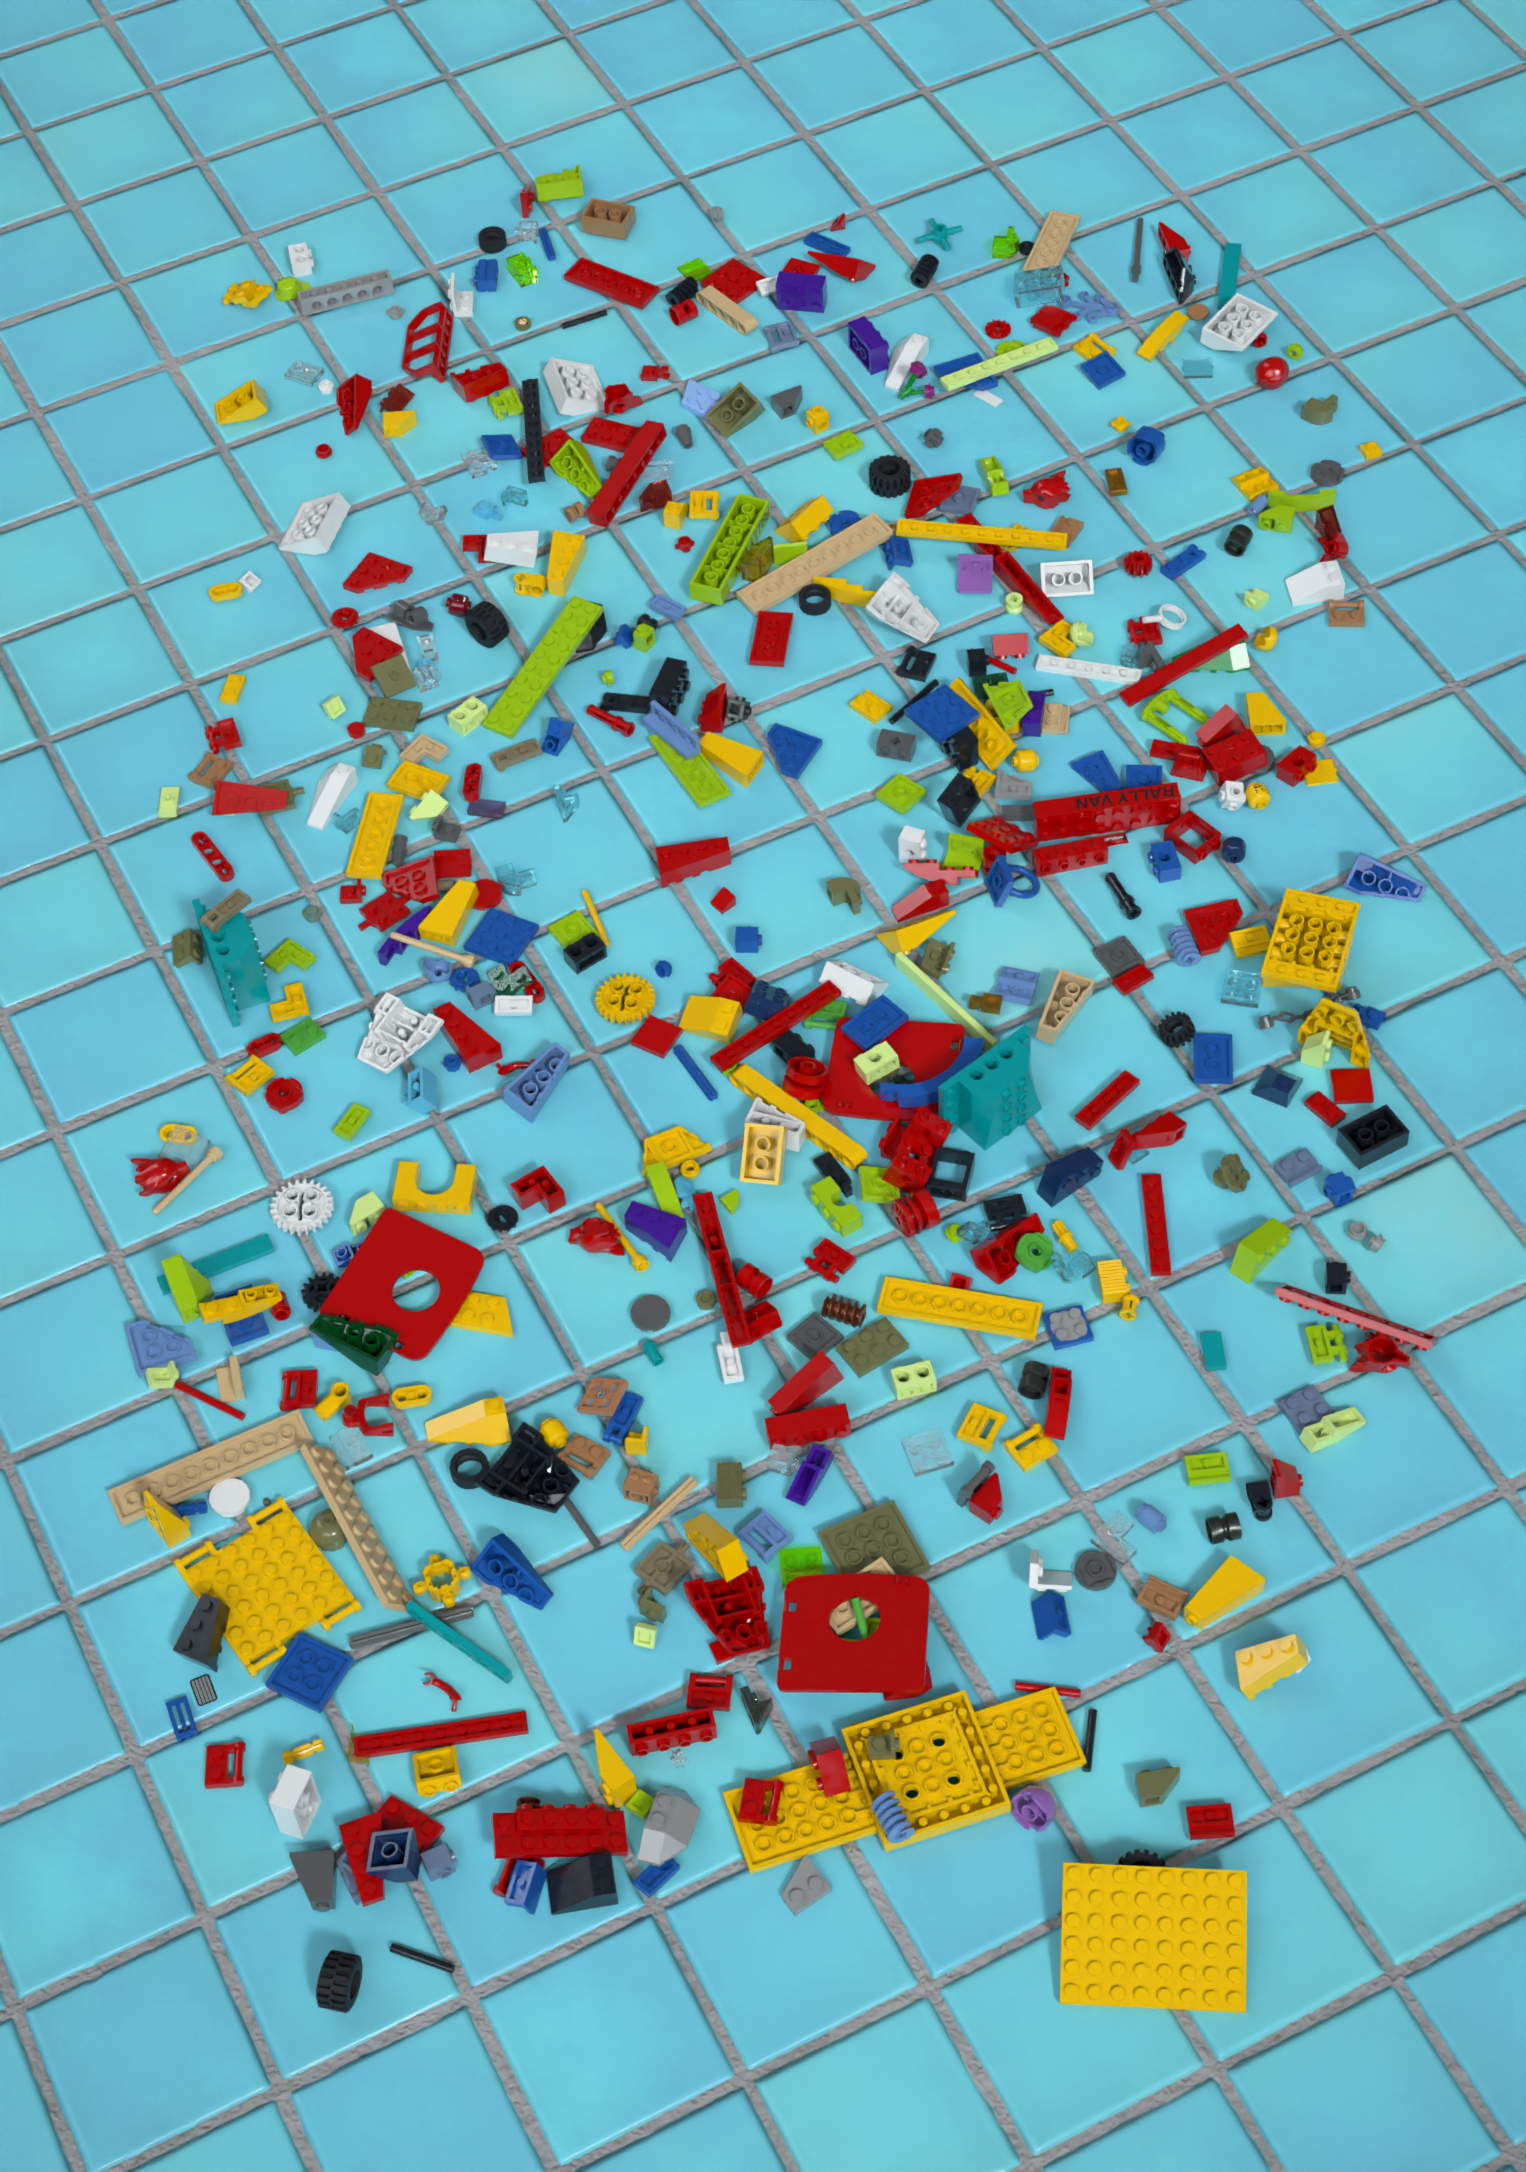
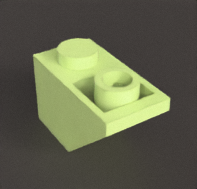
M431 789L430 792L426 791L420 799L422 802L411 809L409 818L412 822L436 820L439 815L442 816L450 805Z
M1325 1030L1306 1038L1301 1051L1300 1063L1323 1069L1325 1062H1329L1331 1056L1330 1049L1333 1039H1330L1331 1031Z
M373 1191L355 1202L349 1222L354 1237L374 1226L385 1210L384 1204Z

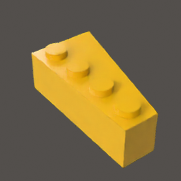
M704 1512L683 1524L688 1540L726 1582L748 1571L746 1563L748 1557L741 1548L739 1539L716 1522L713 1517L711 1518Z

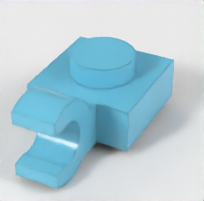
M484 500L473 510L474 515L486 520L492 517L500 521L504 517V515L500 514L502 511L501 507H496L495 504Z

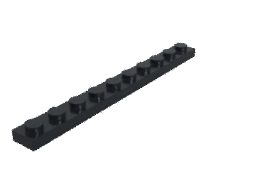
M538 378L522 381L528 481L531 484L546 480Z

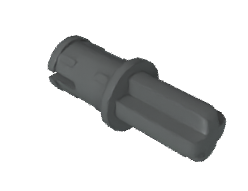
M405 835L397 836L396 846L393 849V865L397 868L404 865L405 855H407L406 846L408 838Z

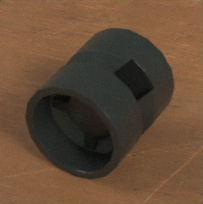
M1235 525L1224 543L1225 551L1235 557L1242 556L1253 537V532L1245 525Z
M1038 1361L1026 1362L1022 1371L1023 1377L1020 1379L1018 1386L1019 1394L1032 1400L1041 1399L1044 1396L1046 1383L1049 1378V1367Z
M1236 1512L1223 1514L1222 1518L1218 1515L1205 1518L1207 1535L1212 1545L1223 1543L1226 1538L1229 1541L1242 1538L1241 1525Z

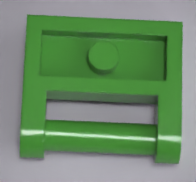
M832 1001L805 1019V1029L835 1030V1022L812 1019L838 1020L845 1017L848 1007L847 1002Z

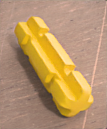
M321 1738L313 1740L311 1744L308 1742L295 1747L291 1752L290 1750L283 1752L282 1758L285 1765L293 1763L295 1759L298 1761L313 1755L315 1751L316 1753L323 1751L324 1744Z

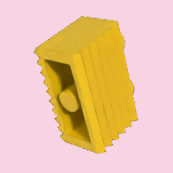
M1121 1259L1097 1261V1276L1102 1303H1121L1122 1297L1130 1294V1284L1125 1282V1277H1127L1126 1265H1122Z

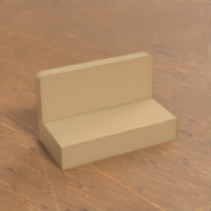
M237 1355L229 1357L230 1366L216 1369L220 1399L223 1403L246 1399Z

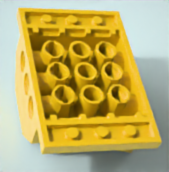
M1286 888L1260 977H1263L1262 987L1315 988L1333 993L1339 991L1349 963L1361 903Z

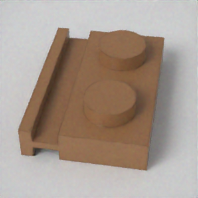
M1061 515L1050 532L1068 533L1066 548L1069 549L1084 528V522L1070 517L1067 519L1064 518V515Z
M1150 1575L1136 1599V1604L1175 1622L1185 1601L1189 1597V1593Z

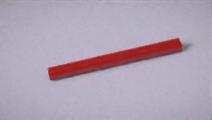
M178 1381L175 1385L176 1389L241 1421L246 1416L245 1413L181 1381Z

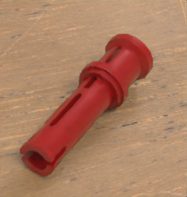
M590 704L587 707L586 713L610 725L614 731H620L625 737H630L635 730L633 722H627L623 717L614 716L596 707L594 704Z

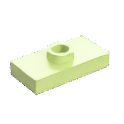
M162 787L158 811L159 818L177 817L180 787Z

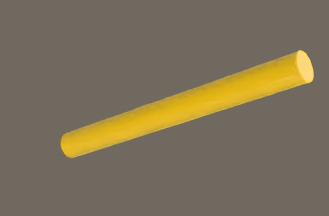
M585 889L581 894L600 939L607 947L610 945V941L588 890Z

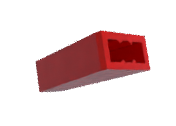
M820 1351L768 1400L772 1406L769 1410L775 1416L799 1412L841 1382L844 1377L834 1362Z

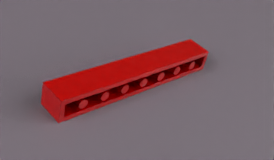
M646 420L643 426L640 427L632 443L625 450L617 466L610 473L600 492L588 507L586 513L590 524L603 527L609 526L666 438L667 433L664 423Z

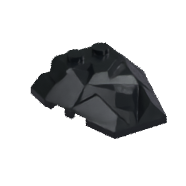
M523 1422L513 1434L511 1445L492 1469L487 1467L475 1485L494 1497L556 1514L578 1486L580 1480L568 1465L559 1459L553 1447L550 1448L545 1442L541 1432Z

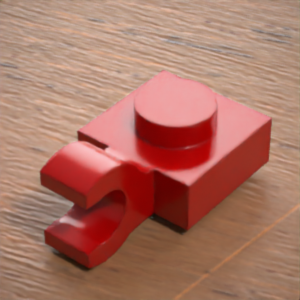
M643 365L640 376L641 381H657L658 378L669 379L670 373H665L668 372L669 367L662 366L659 368V366Z

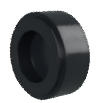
M1030 241L1021 242L1019 244L1020 254L1028 256L1034 243Z

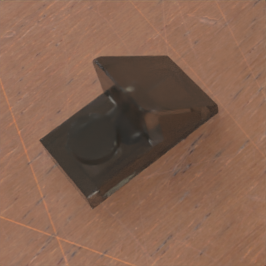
M745 1686L740 1688L741 1700L755 1733L758 1735L762 1732L772 1712L773 1701L772 1698L758 1702L755 1692L751 1693L749 1687Z

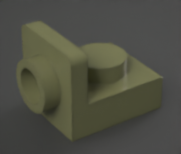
M890 1730V1735L868 1736L869 1760L896 1759L895 1751H900L899 1737H895L894 1730Z

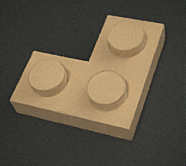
M421 733L400 754V760L417 764L426 756L439 763L450 751L449 747Z

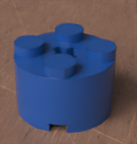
M1142 426L1127 443L1128 455L1130 453L1133 457L1132 460L1142 466L1154 463L1165 449L1164 433L1152 427Z

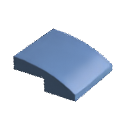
M1003 966L994 994L1003 995V1001L1030 1006L1040 973Z

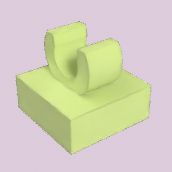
M334 695L322 704L329 718L333 720L346 711L338 695Z
M637 1622L633 1644L654 1649L657 1641L658 1627Z

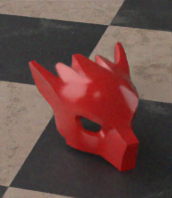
M624 383L608 385L605 389V414H622L630 408L643 404L640 396H634L633 392L629 391L628 386Z
M1066 470L1035 481L1031 489L1023 490V502L1035 504L1046 510L1048 508L1054 509L1055 506L1059 505V502H1066L1070 497V494L1067 493L1070 491V487H1067L1068 482H1064Z
M166 1157L131 1159V1163L139 1166L136 1168V1171L140 1173L135 1176V1183L143 1187L144 1190L139 1193V1196L143 1197L154 1193L165 1194L168 1191L171 1192L181 1178L191 1173L186 1161L176 1163Z
M589 1217L580 1226L570 1229L568 1242L570 1244H579L588 1253H609L625 1256L623 1246L617 1241L621 1234L618 1233L619 1229L615 1228L614 1223L599 1219V1217Z
M1366 1332L1365 1336L1369 1339L1354 1346L1361 1357L1356 1358L1358 1363H1354L1349 1368V1371H1372L1387 1374L1398 1367L1409 1369L1410 1357L1399 1350L1391 1337Z

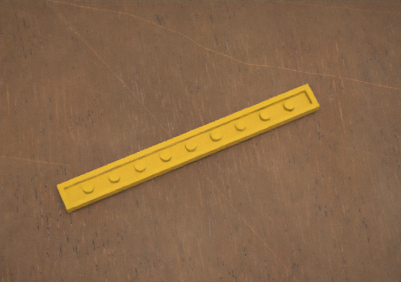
M898 519L896 536L1066 550L1068 533Z

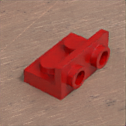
M898 1117L895 1118L893 1123L888 1125L886 1136L882 1137L879 1142L881 1157L891 1160L906 1129V1126L900 1125V1118Z
M766 1300L744 1313L752 1343L782 1326L778 1310Z

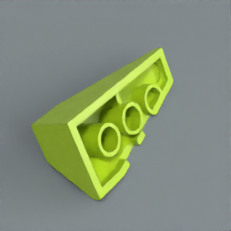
M569 439L549 461L557 475L576 486L591 499H594L600 492L603 484L588 451L581 442Z

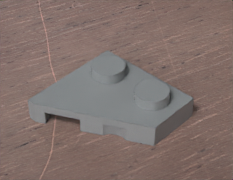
M997 769L995 799L1031 800L1032 782L1020 779L1013 774L1010 777L1003 774V770Z
M807 1855L803 1857L782 1894V1900L794 1916L832 1892L830 1885Z

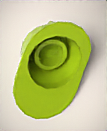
M287 276L277 282V289L274 294L276 299L287 301L298 298L297 292L310 289L311 285L305 281H298L296 278Z

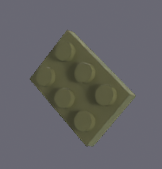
M371 697L362 722L365 727L414 732L423 708L422 702Z
M886 1317L836 1346L838 1354L858 1378L863 1377L909 1349V1343Z

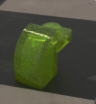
M1008 226L1007 236H994L993 258L1007 259L1019 252V237L1015 233V226Z

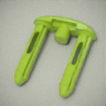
M1167 689L1147 703L1141 714L1142 721H1148L1177 743L1187 745V737L1154 712L1159 711L1163 715L1167 714L1170 709L1168 704L1172 702L1202 725L1210 717L1178 695L1176 689Z

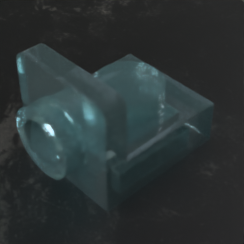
M511 485L501 494L504 508H507L511 502L524 507L529 503L527 491Z
M983 1220L978 1224L968 1221L957 1228L956 1235L975 1245L987 1237L988 1221Z

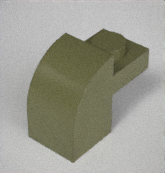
M1332 394L1323 403L1313 397L1302 405L1301 419L1314 425L1330 423L1333 413L1338 408V397Z
M840 877L826 882L827 895L833 906L847 902L854 915L861 913L860 905H862L860 885L857 881L847 877Z

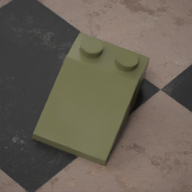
M739 382L704 416L727 439L752 423L766 409Z

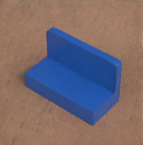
M1048 1591L1031 1602L1039 1640H1044L1052 1634L1064 1638L1071 1635L1064 1596Z
M517 1860L504 1902L508 1906L524 1908L529 1914L534 1915L547 1872L537 1862Z

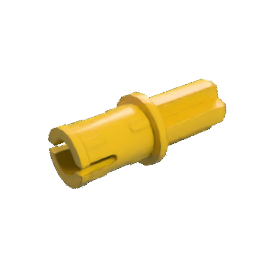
M1061 1220L1054 1221L1052 1228L1059 1237V1243L1064 1245L1070 1256L1078 1254L1080 1247L1073 1239L1072 1232L1067 1230Z

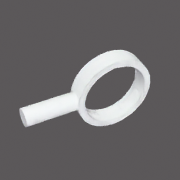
M1172 604L1162 605L1157 615L1144 616L1142 618L1143 623L1160 622L1163 626L1172 630L1183 628L1187 621L1184 611ZM1162 611L1175 613L1180 617L1181 623L1170 622L1163 616Z

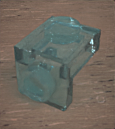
M356 807L344 816H340L335 812L333 813V824L336 829L348 834L360 825L361 812Z

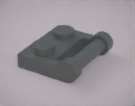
M986 1460L971 1481L960 1489L956 1500L959 1506L963 1508L967 1502L969 1503V1500L989 1479V1474L995 1470L992 1462Z

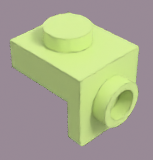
M169 1361L167 1367L147 1368L145 1372L149 1389L173 1388L176 1380L179 1378V1370L175 1367L174 1361Z

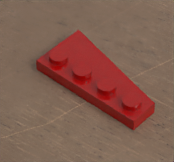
M217 780L212 816L286 810L289 792Z
M381 1811L338 1825L363 1907L385 1900L384 1879L366 1873L372 1832L382 1831Z

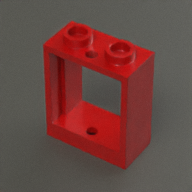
M1189 810L1164 828L1163 841L1172 840L1175 850L1193 864H1196L1220 847L1221 833ZM1190 828L1207 840L1196 850L1179 838Z

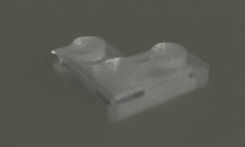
M1117 1511L1090 1538V1542L1105 1554L1110 1555L1113 1560L1123 1567L1137 1553V1548L1123 1539L1134 1527V1522Z

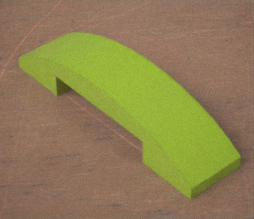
M1319 489V494L1286 495L1285 490L1268 491L1267 506L1272 508L1277 505L1296 507V512L1320 510L1335 504L1336 489Z

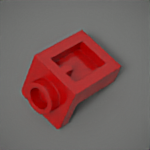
M361 878L357 879V885L341 886V904L363 903V896H366V885H362Z

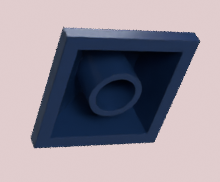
M1267 1065L1252 1090V1094L1287 1108L1302 1084L1303 1078Z
M412 1827L372 1832L366 1873L395 1883L418 1881L421 1860L415 1829Z

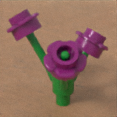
M920 361L911 362L909 370L912 372V375L907 385L902 389V392L898 394V397L903 400L906 396L925 394V398L932 399V396H935L934 386H931L930 383L929 385H924V390L915 391L912 387L917 378L922 379L927 375V370Z

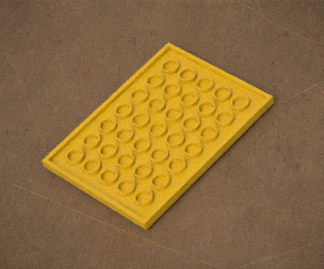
M1063 1862L1060 2004L1246 2013L1247 1871Z

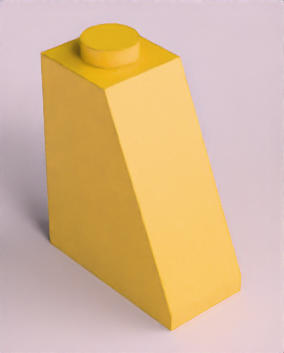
M1264 692L1246 693L1245 709L1248 729L1250 728L1255 736L1284 735L1286 719Z

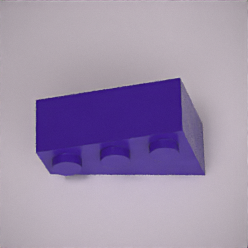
M635 1201L631 1202L624 1215L626 1230L641 1241L647 1242L656 1252L662 1253L668 1261L671 1262L687 1234L685 1218Z

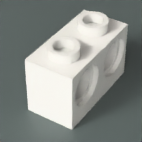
M306 242L288 245L294 277L312 274L311 268L314 267L311 249H307Z

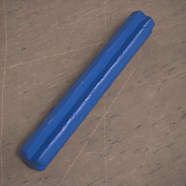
M681 1044L673 1048L674 1054L708 1100L713 1101L717 1099V1091Z

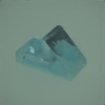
M560 784L553 785L554 797L564 823L570 819L579 807L578 793L567 795L566 791L561 789Z

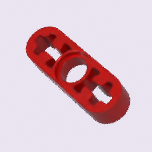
M472 763L466 767L463 795L467 802H475L480 798L483 771L478 763Z
M521 961L511 963L509 966L510 976L526 996L533 995V1003L535 1004L543 1002L546 997L545 990L528 967ZM531 980L532 983L529 985H524L523 981Z

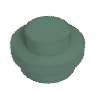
M309 906L303 911L304 918L310 923L319 921L322 915L321 909L317 906Z

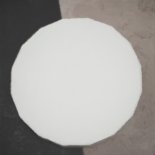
M230 1478L213 1486L209 1493V1502L215 1513L220 1514L222 1517H235L242 1514L247 1505L249 1506L251 1493L247 1484L242 1480Z

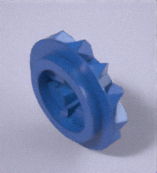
M459 968L450 977L451 987H454L456 991L461 990L463 993L466 990L465 986L469 985V987L480 983L479 973L473 968ZM467 976L468 980L466 981V983H463L462 981H464V979H466Z

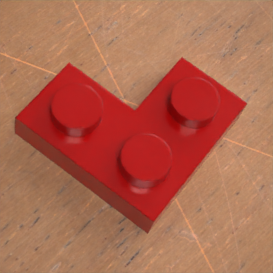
M487 534L463 535V552L478 551L479 563H495L484 560Z

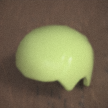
M1082 621L1072 624L1070 639L1077 647L1091 646L1094 641V634L1087 630L1088 624L1082 623Z

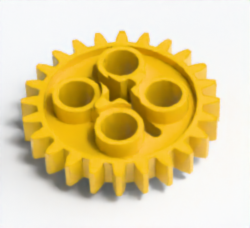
M626 973L623 974V977L616 974V979L610 976V982L603 981L604 986H598L599 991H596L595 997L596 1009L599 1010L600 1016L604 1015V1020L610 1018V1023L616 1020L618 1025L624 1022L625 1026H627L628 1021L635 1024L636 1019L641 1022L642 1016L647 1018L648 1012H653L652 1007H655L656 1001L655 989L652 988L651 982L647 983V978L641 980V975L635 978L633 973L629 977H627Z

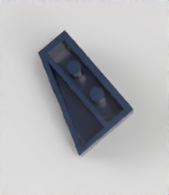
M1086 1147L1046 1164L1036 1193L1052 1208L1098 1177L1104 1161L1090 1147Z

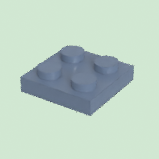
M961 485L959 490L940 503V511L962 515L971 513L973 515L981 489Z
M1313 1384L1278 1402L1279 1409L1299 1435H1301L1304 1427L1319 1423L1323 1416L1335 1413Z

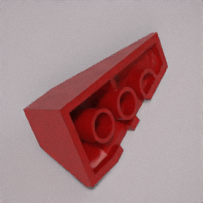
M814 251L807 252V254L838 274L847 277V281L850 282L864 281L876 267L874 264L857 258Z
M358 374L353 375L337 388V405L341 407L339 412L344 418L342 423L347 436L358 429L372 394V381Z
M1036 1212L984 1240L969 1250L977 1269L995 1283L1001 1284L1017 1271L1016 1268L1019 1265V1261L1015 1259L1014 1253L1016 1252L1015 1247L1019 1239L1027 1233H1043L1045 1229Z

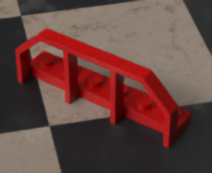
M441 301L422 309L408 325L402 369L407 374L420 378L432 373V376L439 383L446 381L454 317ZM440 311L437 323L415 332L429 315ZM437 332L435 342L412 351L413 342ZM434 351L433 363L417 370L410 368V361Z

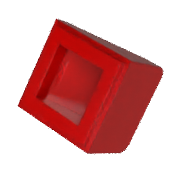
M723 887L710 904L723 914L736 905V898L726 887Z
M952 1272L948 1287L970 1290L973 1278Z

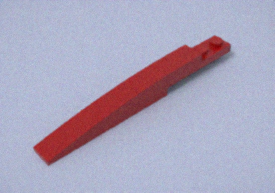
M971 513L956 519V524L982 526ZM972 542L977 554L993 555V572L1012 592L1021 594L1023 602L1050 626L1064 619L1062 613L1008 551L1004 552L997 544Z
M712 1191L693 1195L705 1251L732 1348L751 1345L752 1341Z

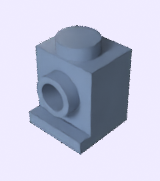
M487 980L472 987H469V985L465 986L467 999L475 1011L495 1002V987L492 983L489 984Z

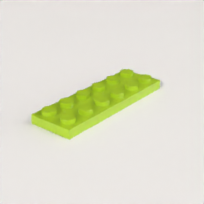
M656 734L649 737L650 744L699 809L731 795L730 789L702 752L687 761Z

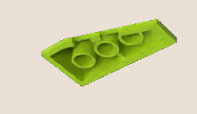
M181 1254L161 1261L175 1306L184 1324L201 1317L198 1309L199 1303L209 1302L214 1294L209 1279L204 1277L198 1269L192 1267L191 1263Z

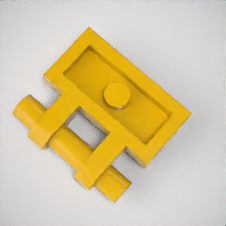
M245 280L240 286L237 283L230 285L228 292L223 297V304L228 305L233 302L236 305L248 302L258 286L256 280Z
M971 766L962 773V775L973 781L980 798L996 781V775L983 769L976 773L974 766Z

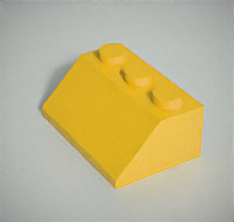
M822 494L805 502L774 529V532L793 543L797 541L803 542L809 538L808 534L810 532L813 533L820 528L819 524L821 522L824 523L830 519V514L834 510Z

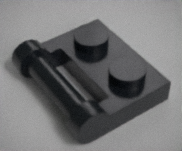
M909 645L895 673L900 677L926 682L937 659V655ZM915 657L916 659L911 669L907 670L906 668L911 658Z

